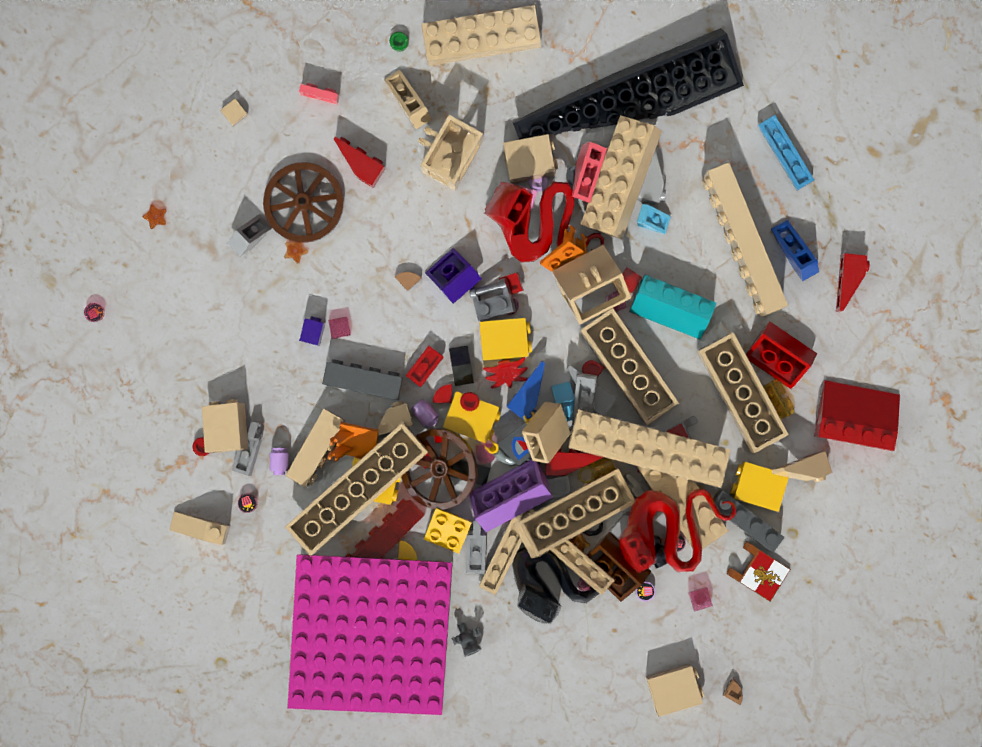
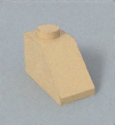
M403 401L391 404L392 407L387 409L377 427L379 430L378 436L394 431L403 422L407 427L414 425L408 403L403 404Z

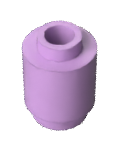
M422 399L411 408L414 411V416L424 428L426 426L431 428L438 422L437 417L439 415L428 401L425 402Z
M272 448L269 471H273V475H285V471L289 470V453H287V448Z

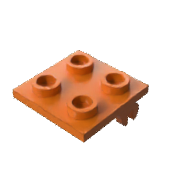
M571 225L569 226L570 232L567 229L564 230L563 243L540 261V264L551 272L588 253L586 248L587 237L581 234L582 239L580 240L577 237L575 244L574 234L576 230Z
M341 422L338 433L330 438V445L332 446L334 442H337V445L333 451L328 453V459L331 460L334 456L335 461H338L345 455L362 459L377 445L379 430Z

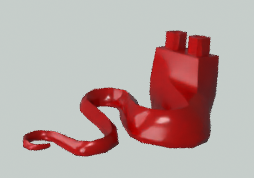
M553 181L542 192L540 199L538 239L534 242L529 240L528 233L533 194L521 186L507 182H500L494 191V195L490 203L487 204L484 214L501 227L511 255L521 263L534 262L548 252L552 244L554 226L552 201L554 195L563 192L565 195L566 204L559 227L557 247L563 243L564 230L568 229L574 209L572 189L567 182ZM592 233L587 236L586 248L594 238H599L600 246L604 245V237L600 233Z
M705 489L693 490L687 495L685 514L693 554L692 558L686 562L681 561L677 554L680 535V510L676 501L661 491H646L637 497L632 505L627 527L618 538L620 549L625 560L638 573L656 563L653 522L656 512H663L666 516L664 545L666 562L676 572H693L702 560V545L693 515V499L696 496H704L716 517L723 521H730L736 515L735 504L730 501L722 502V504L729 503L733 507L730 515H723L717 508L711 494Z

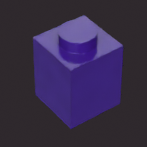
M310 316V319L305 318L299 341L320 346L325 324L321 322L322 319Z

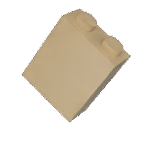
M549 135L503 143L510 183L555 176L558 163L557 158L552 156V151H555L553 140H549Z
M238 399L226 400V404H220L219 401L209 402V406H202L205 453L248 449L245 403H239Z
M544 402L522 430L532 461L549 463L571 434L561 404Z
M690 664L646 676L658 717L703 704L702 698L705 696L702 687H698L696 682L699 679L696 667L692 668Z

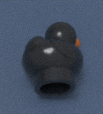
M654 535L656 556L654 566L657 569L666 565L667 562L664 546L661 545L663 538Z

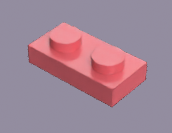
M311 83L300 85L299 93L302 96L338 105L339 95L335 90L330 88L318 89L317 85Z

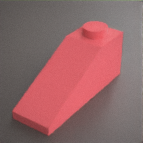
M588 142L581 146L576 162L572 197L588 203L591 202L607 148L593 142Z

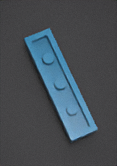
M776 115L758 125L760 131L795 189L798 191L813 182L814 178Z

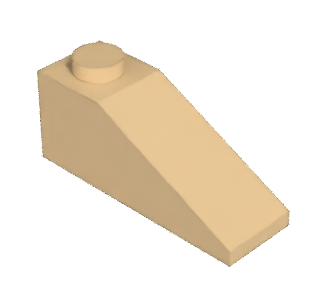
M401 70L384 79L415 129L432 120L426 106Z
M825 451L808 455L771 470L772 474L803 481L814 480L815 483L825 480L826 475L833 473Z
M174 511L169 530L203 541L224 545L226 544L230 525Z

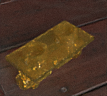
M776 378L770 381V383L763 385L780 419L795 413V407L789 396L785 398L781 396L786 393L781 381H778Z

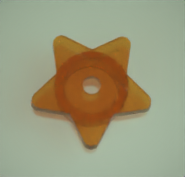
M151 204L148 213L142 216L149 221L150 229L155 228L158 224L166 225L163 218L166 209H157Z
M285 243L287 252L284 255L285 259L293 258L298 264L300 263L301 256L308 253V250L302 247V243Z
M582 533L569 539L583 553L584 548L590 546V543L586 541Z

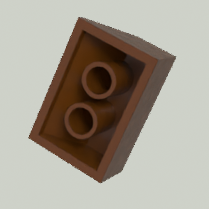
M608 532L586 554L615 580L608 590L620 602L638 589L652 572L648 568L638 573L625 560L619 546V540L611 532Z

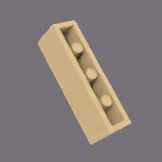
M323 409L288 470L286 477L304 487H308L309 484L313 485L318 476L315 474L318 467L322 469L327 460L325 458L328 451L331 452L336 445V442L332 446L330 445V438L338 433L340 423L345 422V420L329 410Z

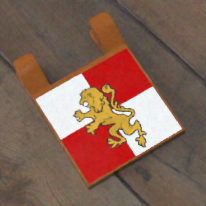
M746 542L743 549L753 554V558L742 575L732 568H729L727 575L771 602L791 569Z

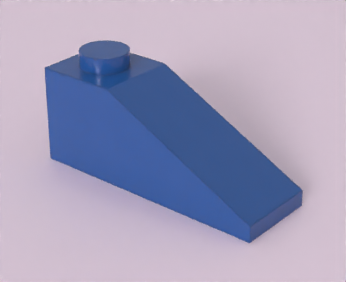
M788 220L771 229L792 268L802 281L819 273L818 260Z
M543 361L507 405L508 409L523 420L524 415L526 419H530L532 417L531 412L534 414L537 412L534 408L537 406L545 366Z

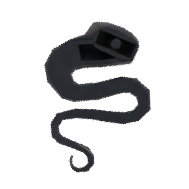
M603 522L599 523V528L595 531L587 529L582 533L587 536L598 535L603 530ZM526 547L517 551L512 563L514 579L519 590L517 607L533 620L543 624H551L561 609L560 603L536 569L538 562L543 561L548 564L555 574L563 593L572 601L588 603L599 595L591 586L586 591L578 590L574 586L564 563L550 550L535 558H531Z

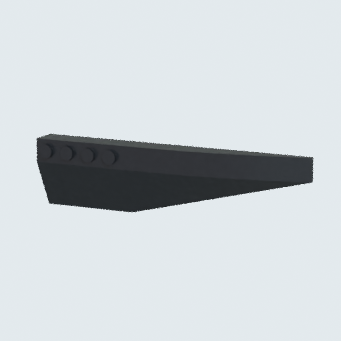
M720 28L580 88L512 123L520 140L549 134L557 135L567 131H581V129L586 128L593 129L617 125L620 116L638 121L646 118L654 119L664 115L672 116L740 88L744 84L728 35Z

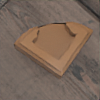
M403 272L395 276L407 291L422 279L412 272Z
M732 678L723 696L741 705L743 699L742 690L737 681Z

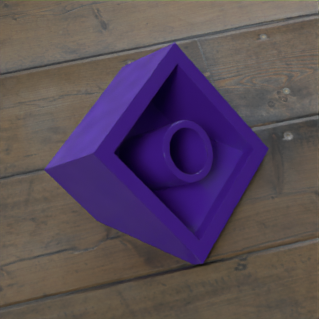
M454 248L425 272L453 304L482 279L475 269Z

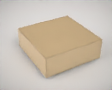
M236 99L220 110L232 126L248 115Z

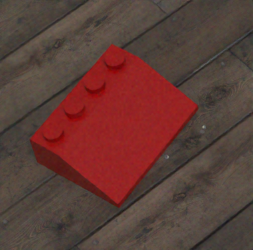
M824 380L814 437L895 451L899 424L900 394Z

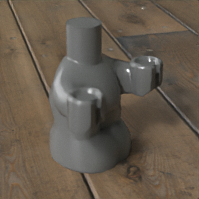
M465 623L458 625L460 634L452 637L454 645L461 644L465 657L481 651V646L476 640V637L482 634L480 627L467 630Z

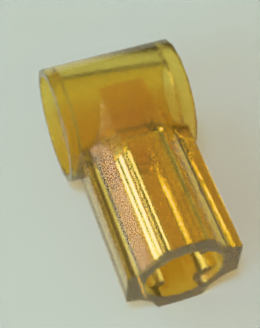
M603 457L580 468L577 472V478L582 483H591L616 468L612 459ZM585 469L591 472L589 480H584L581 477V473Z

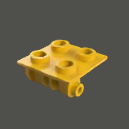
M436 508L424 540L459 554L472 522L469 519L466 520L459 517L457 514L454 515L452 512L449 513Z

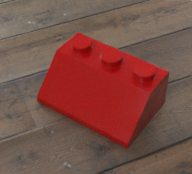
M769 321L745 355L751 363L792 389L810 369L817 353Z

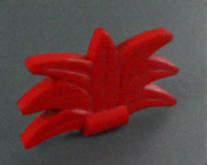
M525 357L514 362H510L509 359L499 361L498 365L494 367H483V370L495 373L485 377L489 381L496 382L491 386V389L497 388L504 383L511 388L512 381H526L528 378L521 377L520 375L528 367L517 368L524 362Z

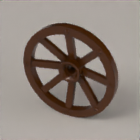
M300 162L285 166L273 175L264 192L263 208L267 221L279 235L290 241L309 243L324 238L334 230L343 213L344 198L339 183L328 170L313 163ZM300 170H310L319 173L307 191L304 192ZM291 172H295L297 194L279 183L284 176ZM324 177L331 183L335 191L334 194L311 197ZM276 187L293 198V201L271 206V196L274 188ZM302 198L306 199L303 205L299 203ZM337 200L333 218L319 210L313 203ZM295 207L285 225L281 228L274 219L272 212ZM309 210L329 223L321 231L314 234L312 233L309 220ZM299 212H302L307 235H295L288 232Z
M429 429L417 434L416 437L428 449V454L433 462L420 459L415 463L416 465L430 468V471L413 481L411 480L409 470L402 475V481L406 490L418 503L431 509L439 508L444 510L459 505L468 498L477 481L478 467L472 448L460 435L447 429ZM427 437H443L440 458L427 441ZM450 439L463 452L447 460ZM466 457L469 475L451 468V465ZM449 474L467 481L464 490L459 496H457ZM431 477H435L428 499L415 486ZM442 478L452 499L451 501H435Z

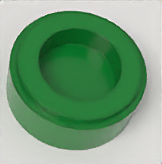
M395 32L389 39L390 46L394 51L402 52L408 47V37L403 32Z

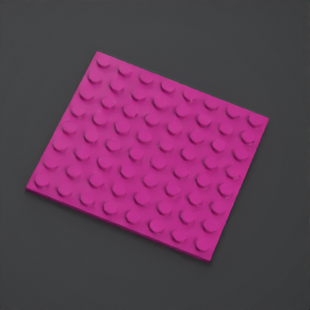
M297 554L287 709L442 715L452 562Z

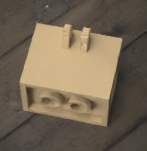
M448 115L439 133L428 127H425L423 130L426 134L435 138L433 144L424 138L418 139L420 144L429 148L420 166L422 173L456 191L483 143V133Z
M604 245L552 271L559 290L579 325L631 299L622 272ZM612 282L620 295L582 314L575 300Z

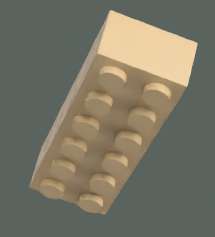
M535 5L421 24L428 66L541 48Z
M620 116L602 164L591 202L588 203L583 216L582 226L611 237L623 239L662 131L648 123Z
M613 308L580 330L645 425L650 424L679 404Z
M734 332L697 351L751 453H756L789 435Z
M635 466L652 491H661L676 501L680 510V532L693 549L687 526L685 507L687 495L693 490H699V487L694 481ZM696 496L693 499V515L702 549H704L727 533L728 529L721 519L716 517L707 499L704 496Z
M616 469L514 523V526L531 558H535L632 506L635 499L619 469Z

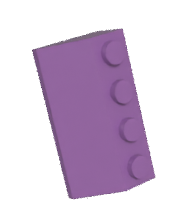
M532 460L478 487L470 494L475 520L486 532L553 498L550 484L540 464Z

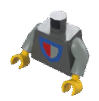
M524 415V424L497 444L490 440L493 446L491 448L484 446V448L500 462L511 466L516 464L519 466L523 462L532 460L522 430L532 417L526 419Z

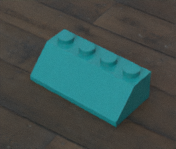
M644 275L629 312L701 340L717 303Z

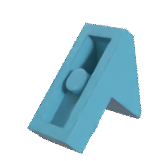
M642 204L637 223L639 227L666 234L671 216L650 205Z
M570 382L551 386L555 403L561 404L566 420L572 421L575 398Z

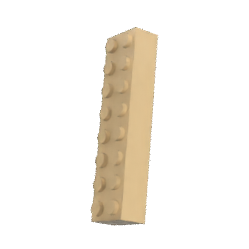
M728 162L707 171L703 176V187L710 193V204L712 208L717 210V221L720 226L723 225L724 238L727 244H731L733 249L731 255L734 261H738L740 266L738 271L741 278H745L747 294L749 297L752 296L755 302L753 304L755 313L763 317L787 307V301L730 163Z
M582 410L577 411L568 448L719 488L722 487L731 449Z
M404 422L401 423L288 523L285 528L310 556L313 555L429 452L428 449Z

